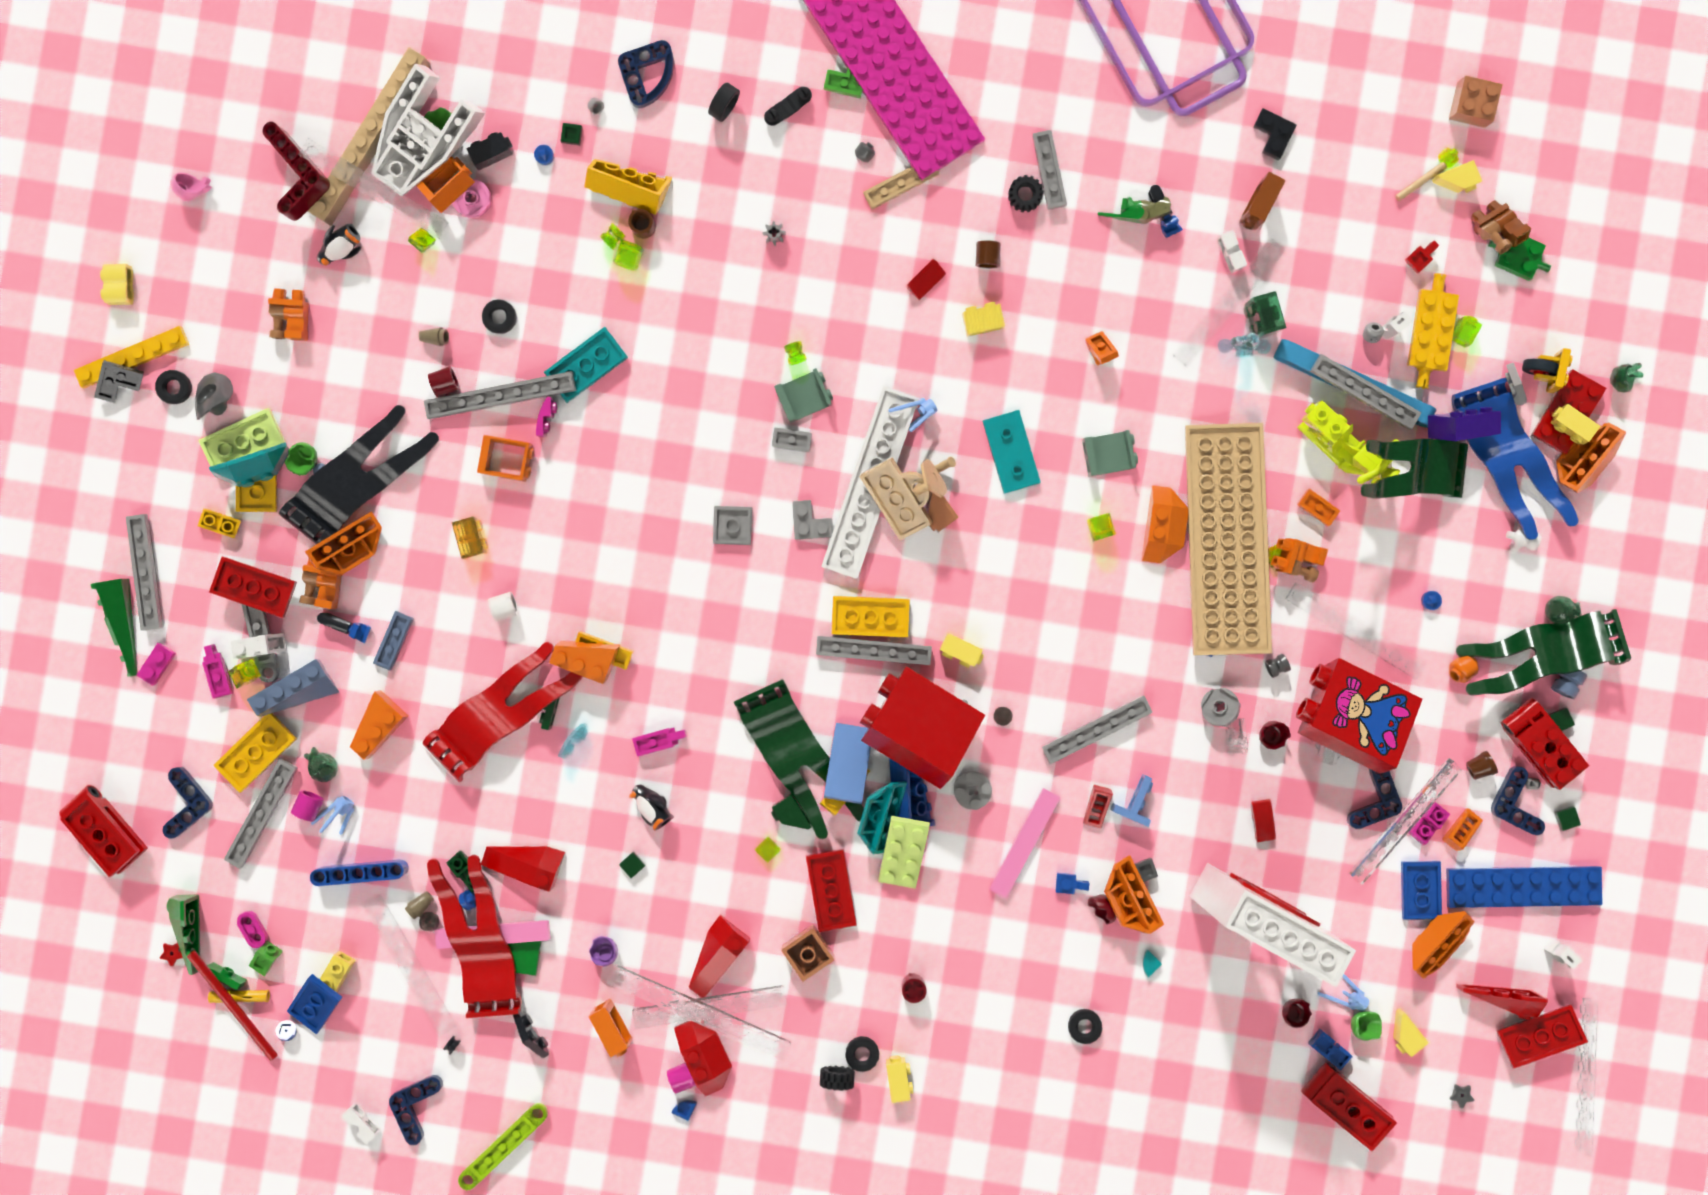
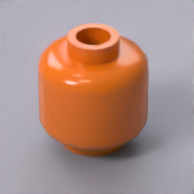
M1458 656L1449 664L1450 677L1460 683L1470 681L1479 671L1477 660L1470 656Z

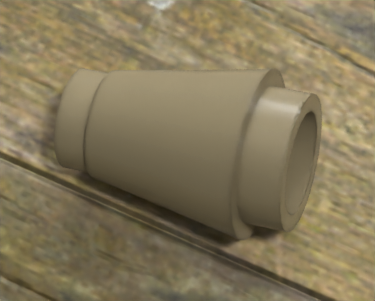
M443 327L420 330L418 338L420 342L443 346L449 342V332L447 329H443Z
M426 891L408 902V906L404 909L413 919L422 916L434 900V897Z

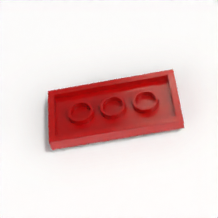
M1574 369L1569 371L1566 386L1557 391L1531 434L1534 438L1564 455L1568 453L1574 442L1570 439L1569 435L1565 432L1557 431L1554 425L1550 423L1554 418L1552 416L1553 412L1559 406L1563 407L1569 404L1589 418L1607 389Z
M221 556L209 593L285 618L297 581Z
M844 849L806 855L819 932L857 926Z
M1570 1004L1541 1014L1539 1017H1533L1530 1020H1525L1496 1031L1514 1069L1588 1043L1575 1011Z

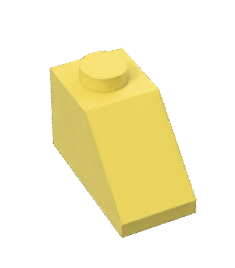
M1472 160L1438 174L1432 181L1456 193L1462 191L1469 193L1477 189L1476 185L1482 182V178L1475 161Z
M1397 1009L1393 1038L1397 1042L1395 1046L1402 1054L1406 1053L1413 1057L1429 1042L1407 1014L1401 1009Z

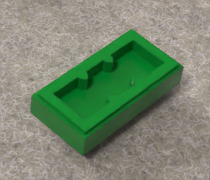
M215 962L207 965L220 982L235 990L243 987L247 979L235 974L234 970L229 967H222Z

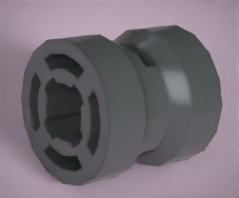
M1283 653L1277 655L1273 660L1268 659L1264 661L1265 667L1272 678L1279 676L1281 672L1291 671L1289 661Z

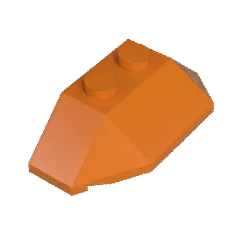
M1608 422L1598 429L1588 443L1582 445L1574 442L1568 453L1565 455L1562 453L1556 461L1560 484L1576 493L1590 487L1615 457L1626 435V431Z
M1155 485L1151 487L1141 561L1162 563L1184 547L1188 507L1172 488Z
M371 511L306 550L305 553L316 569L343 575L375 555L382 526Z
M1128 855L1115 863L1104 892L1120 925L1146 934L1153 933L1162 927L1164 923L1131 856Z
M1465 911L1437 915L1412 944L1413 970L1423 979L1439 970L1465 941L1475 921Z

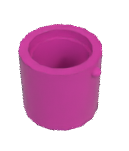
M300 790L291 809V814L305 821L313 822L324 799L313 792Z
M686 1063L667 1070L668 1081L675 1094L696 1086Z

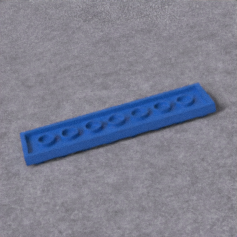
M1602 867L1446 868L1447 907L1603 905Z

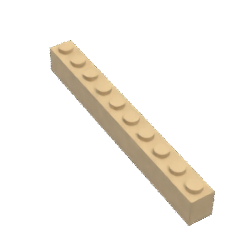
M410 47L404 53L329 175L330 187L328 191L308 210L309 213L332 226L375 156L385 113L414 64L424 65L427 68L431 65L425 56Z

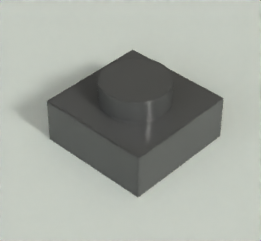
M1151 857L1134 863L1143 882L1158 877Z

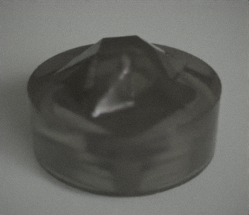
M1000 706L995 709L993 719L998 725L1005 726L1012 721L1013 714L1009 708Z
M425 912L419 919L420 928L429 932L436 930L440 922L439 916L434 912Z

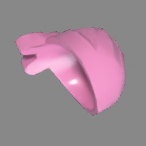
M179 172L171 179L172 191L184 201H190L199 195L207 193L212 188L209 185L211 179L203 177L200 181L192 175Z

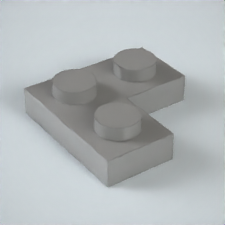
M811 500L792 501L795 540L829 538L832 536V518L812 519Z

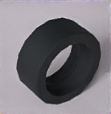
M725 82L714 95L708 109V114L723 122L735 107L740 90Z

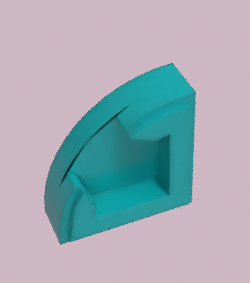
M1147 950L1143 956V970L1150 977L1162 963Z

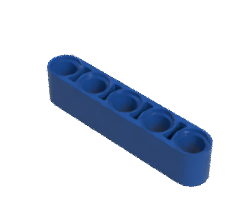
M402 859L322 866L313 870L309 879L314 886L396 880L407 874L409 866ZM395 865L400 866V868H401V873H400V874H398V873L395 872V870H394V866H395ZM376 867L381 868L382 875L376 874ZM357 868L362 870V877H359L356 874ZM338 870L343 872V879L337 876ZM318 872L324 874L323 881L318 878Z

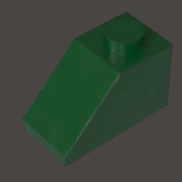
M792 794L772 805L773 811H771V814L776 822L780 821L781 824L807 830L812 828L808 818Z

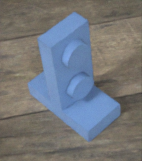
M1142 774L1128 808L1113 803L1110 810L1149 827L1151 819L1139 814L1138 811H1141L1145 805L1146 800L1144 798L1146 793H1149L1152 789L1153 782L1151 781L1153 778Z

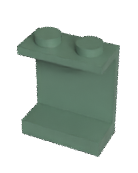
M817 368L813 369V372L783 385L780 383L774 386L789 423L832 406L831 400H833L830 389H825L823 384L826 382L822 371H817Z
M1130 429L1119 433L1097 437L1091 436L1082 439L1088 477L1136 468L1138 456L1133 451L1132 445H1135L1133 433L1130 434Z

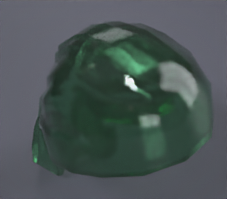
M1639 362L1633 365L1627 363L1614 367L1610 374L1611 386L1618 392H1631L1635 378H1643L1644 376L1642 371H1637L1642 367V363Z
M1555 596L1547 601L1545 616L1550 622L1555 624H1566L1575 617L1582 616L1580 602L1574 603L1566 596Z
M312 747L311 753L304 754V758L308 760V772L312 779L325 783L336 777L338 765L332 755L319 752L316 747Z

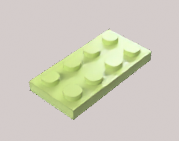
M266 408L198 440L210 466L286 442L270 408Z
M891 816L878 882L916 889L930 822Z

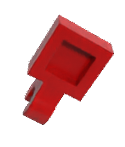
M1435 240L1430 242L1424 249L1420 245L1405 259V262L1418 274L1433 260L1430 254L1440 245Z

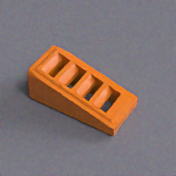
M1466 808L1442 840L1456 851L1463 850L1483 820L1469 808ZM1467 817L1474 822L1473 825L1466 820ZM1462 824H1464L1466 827H1468L1469 830L1465 829V828L1462 826ZM1459 830L1464 836H1461L1457 831Z

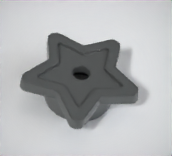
M1457 1084L1454 1085V1090L1449 1099L1456 1101L1461 1109L1464 1108L1467 1102L1475 1101L1470 1095V1085L1465 1087Z

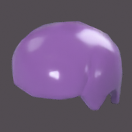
M605 936L594 938L589 949L591 960L596 965L603 967L613 964L618 956L617 943L612 938Z

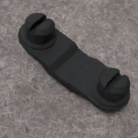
M801 86L765 112V122L770 126H775L792 116L811 100V90L808 87Z

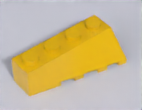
M594 159L587 168L584 187L595 193L603 194L632 207L645 209L649 213L656 215L664 202L672 177L665 176V179L656 177V173L648 172V175L638 173L636 168L621 169L619 164Z

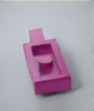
M215 644L204 646L206 656L203 657L204 662H202L212 698L215 699L233 694L221 652L218 653Z
M674 727L634 737L632 741L638 757L674 747L679 744L678 739L687 737L685 729L675 732Z

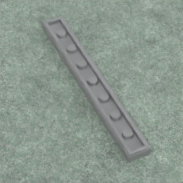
M570 371L423 400L426 417L430 420L576 391L573 372Z

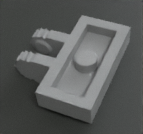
M1513 362L1506 365L1508 372L1505 373L1514 402L1516 405L1523 406L1527 401V397Z

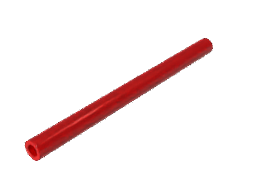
M194 950L186 957L270 1061L276 1058L277 1052L198 953Z

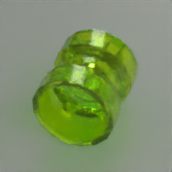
M613 223L608 226L606 232L599 236L612 250L617 247L619 241L626 237Z
M802 341L792 342L784 346L785 353L788 354L787 360L789 365H796L807 360L806 354L802 351Z

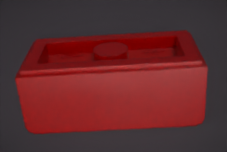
M933 258L906 285V288L920 301L947 273Z

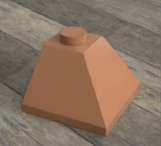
M931 492L928 515L933 523L929 527L933 532L936 530L939 533L958 519L959 516L944 496L940 498Z

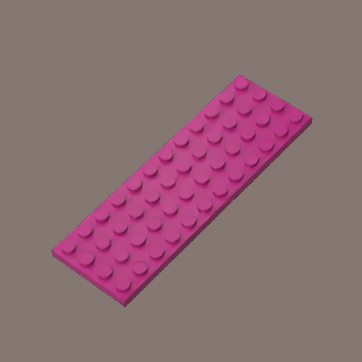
M803 0L845 66L850 69V73L853 74L857 84L862 88V92L921 181L985 141V137L895 0Z

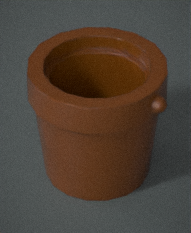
M1488 751L1481 752L1480 755L1466 762V767L1474 780L1498 773L1497 766Z

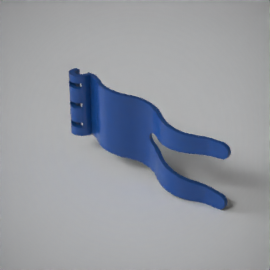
M1506 377L1453 394L1451 401L1455 411L1465 412L1467 409L1480 410V407H1492V410L1501 411V434L1467 439L1475 455L1491 473L1503 501L1521 525L1525 537L1529 540L1536 539L1538 532L1534 518L1526 507L1518 488L1514 467L1517 465L1523 467L1535 488L1560 513L1566 525L1570 527L1577 525L1579 520L1573 505L1554 480L1544 455L1521 426L1512 393L1508 392L1505 387ZM1494 386H1496V390L1499 396L1495 395ZM1478 391H1479L1480 398H1481L1482 402H1480V401L1478 400V398H1477V392H1478ZM1460 397H1462V399H1463V402H1464V405H1465L1464 408L1462 407V405H1461V403H1460Z

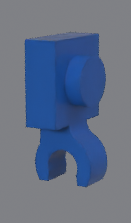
M1057 872L1055 893L1075 894V889L1089 891V881L1076 880V874Z

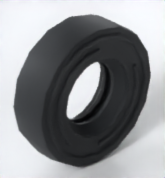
M501 299L488 302L483 308L481 315L484 326L496 334H504L512 330L517 319L513 306ZM499 309L505 311L506 320L501 324L494 323L492 320L494 311Z
M168 370L158 376L155 382V391L162 401L168 404H180L189 398L192 392V384L184 373L178 370ZM171 380H177L180 384V390L177 394H170L167 391V384Z
M1079 1009L1070 1016L1068 1031L1076 1042L1091 1044L1101 1036L1103 1029L1102 1021L1094 1011ZM1087 1019L1092 1022V1030L1084 1034L1078 1030V1024L1081 1020Z
M859 1036L854 1038L846 1047L845 1058L847 1063L858 1072L871 1070L879 1060L878 1045L869 1037ZM860 1047H865L870 1052L869 1058L865 1061H860L855 1057V1051Z

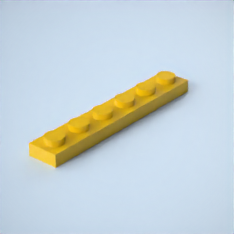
M177 326L73 371L80 388H87L98 383L104 360L135 368L190 344L183 327Z

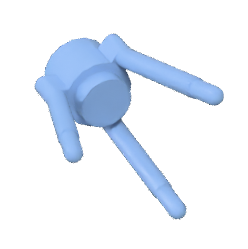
M923 397L918 401L900 405L888 411L891 413L920 405L917 408L920 417L914 420L909 427V431L912 432L930 416L935 414L938 409L931 399L925 400Z
M344 795L340 798L337 797L334 803L318 815L315 821L311 822V825H314L334 808L335 812L325 822L319 832L322 833L338 813L342 816L346 813L339 832L342 835L351 814L355 810L353 808L354 802Z
M1345 974L1342 978L1356 991L1352 994L1345 990L1342 991L1348 997L1350 1003L1321 992L1317 993L1318 996L1347 1006L1352 1010L1357 1009L1360 1012L1364 1011L1369 1005V999L1364 996L1365 992L1360 990Z

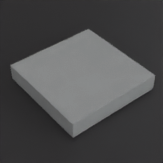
M714 506L713 544L751 545L752 507Z

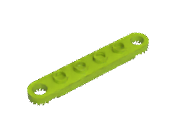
M542 1103L533 1104L462 1171L458 1178L459 1187L467 1191L473 1189L545 1121L548 1116L547 1107ZM540 1109L543 1111V1117L536 1118L533 1115V1110ZM466 1175L472 1176L473 1183L466 1184L463 1177Z

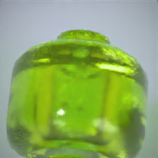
M1446 147L1438 154V160L1444 162L1447 168H1452L1459 161L1457 156L1459 152L1455 148L1450 149Z

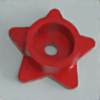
M178 942L174 945L163 944L164 952L159 959L167 960L170 966H174L177 959L183 958Z

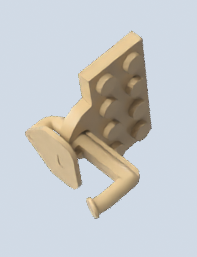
M950 456L947 460L934 466L929 459H926L921 464V475L918 472L912 471L902 473L893 457L865 471L859 477L898 539L902 540L933 523L923 506L929 501L931 492L940 498L946 494L947 487L939 473L950 467H955L956 461Z

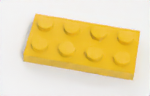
M833 596L832 634L908 637L910 599Z
M271 713L263 716L213 766L241 793L290 747L297 738Z

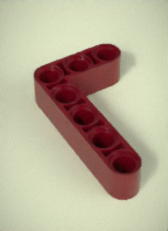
M269 121L262 128L264 137L300 177L294 186L278 201L277 210L288 219L297 221L328 191L330 181L286 130L275 122Z

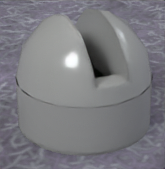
M590 98L591 100L587 102L589 111L594 115L600 114L604 109V103L599 98Z

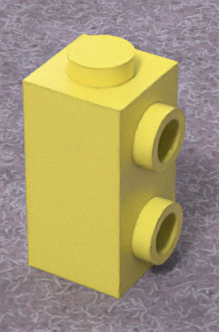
M1569 404L1563 407L1559 406L1553 412L1552 416L1554 418L1550 422L1557 431L1565 432L1573 442L1582 445L1588 443L1601 427Z
M948 632L939 649L943 651L942 656L951 660L955 657L960 660L959 664L967 668L970 665L974 667L976 664L980 665L984 654H982L983 649Z
M338 951L333 955L320 980L338 993L356 960Z
M899 1055L891 1056L886 1060L891 1103L911 1101L910 1094H914L912 1082H908L907 1075H911L910 1064L905 1063V1057Z

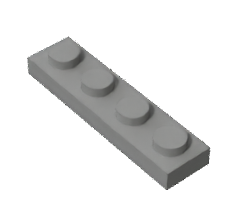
M1052 130L1033 133L1032 139L1047 210L1067 206Z

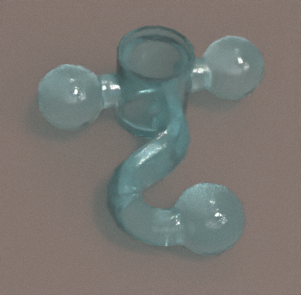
M1251 332L1246 335L1233 337L1231 340L1221 339L1217 344V348L1224 354L1235 350L1236 357H1252L1253 350H1257L1260 354L1269 353L1271 343L1265 339L1259 340L1258 335Z

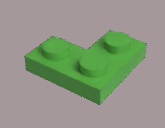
M847 68L846 73L827 69L823 90L860 99L862 94V88L857 84L849 68Z

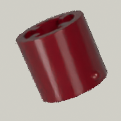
M451 366L428 374L431 389L436 397L460 389L457 377Z
M909 973L902 979L901 990L905 1000L910 1003H918L925 998L927 990L923 977L916 973Z

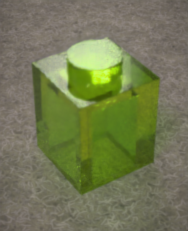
M1468 315L1459 318L1454 327L1452 341L1464 348L1471 346L1483 324L1477 322L1478 319Z
M253 659L235 665L228 672L236 689L255 682L261 676Z

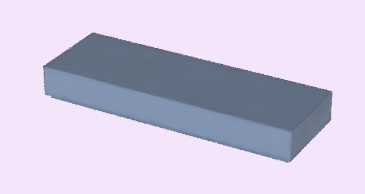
M395 610L373 664L392 671L414 620L413 617Z

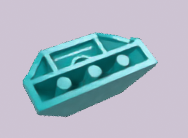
M284 442L255 453L210 466L209 470L213 476L235 486L249 487L254 482L260 480L268 481L277 475L288 456L289 447Z
M905 781L889 783L874 791L866 800L857 834L873 855L884 853L891 816L898 817L907 785Z

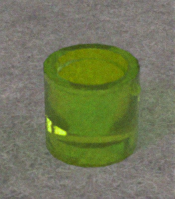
M620 240L613 263L625 269L637 271L644 248L635 243Z
M1110 512L1086 520L1093 542L1117 534Z

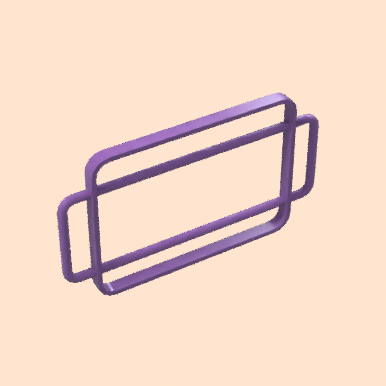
M1079 0L1130 94L1137 104L1149 107L1166 99L1175 114L1187 116L1236 90L1246 81V69L1240 58L1250 51L1254 44L1255 36L1236 0H1227L1247 36L1248 46L1236 53L1208 0H1198L1229 57L1172 89L1168 88L1121 0H1111L1163 93L1153 99H1145L1140 96L1087 0ZM1233 62L1239 73V78L1236 81L1187 108H1180L1173 94Z

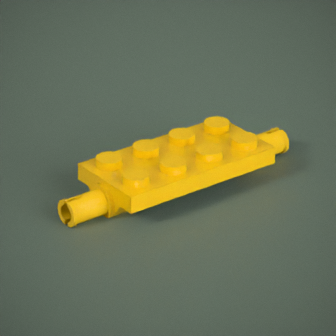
M1441 273L1433 275L1432 290L1420 289L1418 293L1407 366L1415 367L1419 371L1416 388L1421 387V389L1429 388L1431 372H1445L1448 369L1459 295L1444 292L1447 275L1442 274L1441 276Z

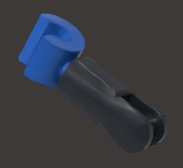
M1159 185L1151 186L1148 192L1150 200L1154 203L1163 200L1164 194ZM1172 210L1170 214L1160 217V220H1162L1161 230L1166 238L1183 230L1178 224V217L1176 215L1171 216L1173 214Z
M320 613L317 616V621L320 624L349 634V637L357 639L364 644L371 630V626L367 624L352 623L330 613Z

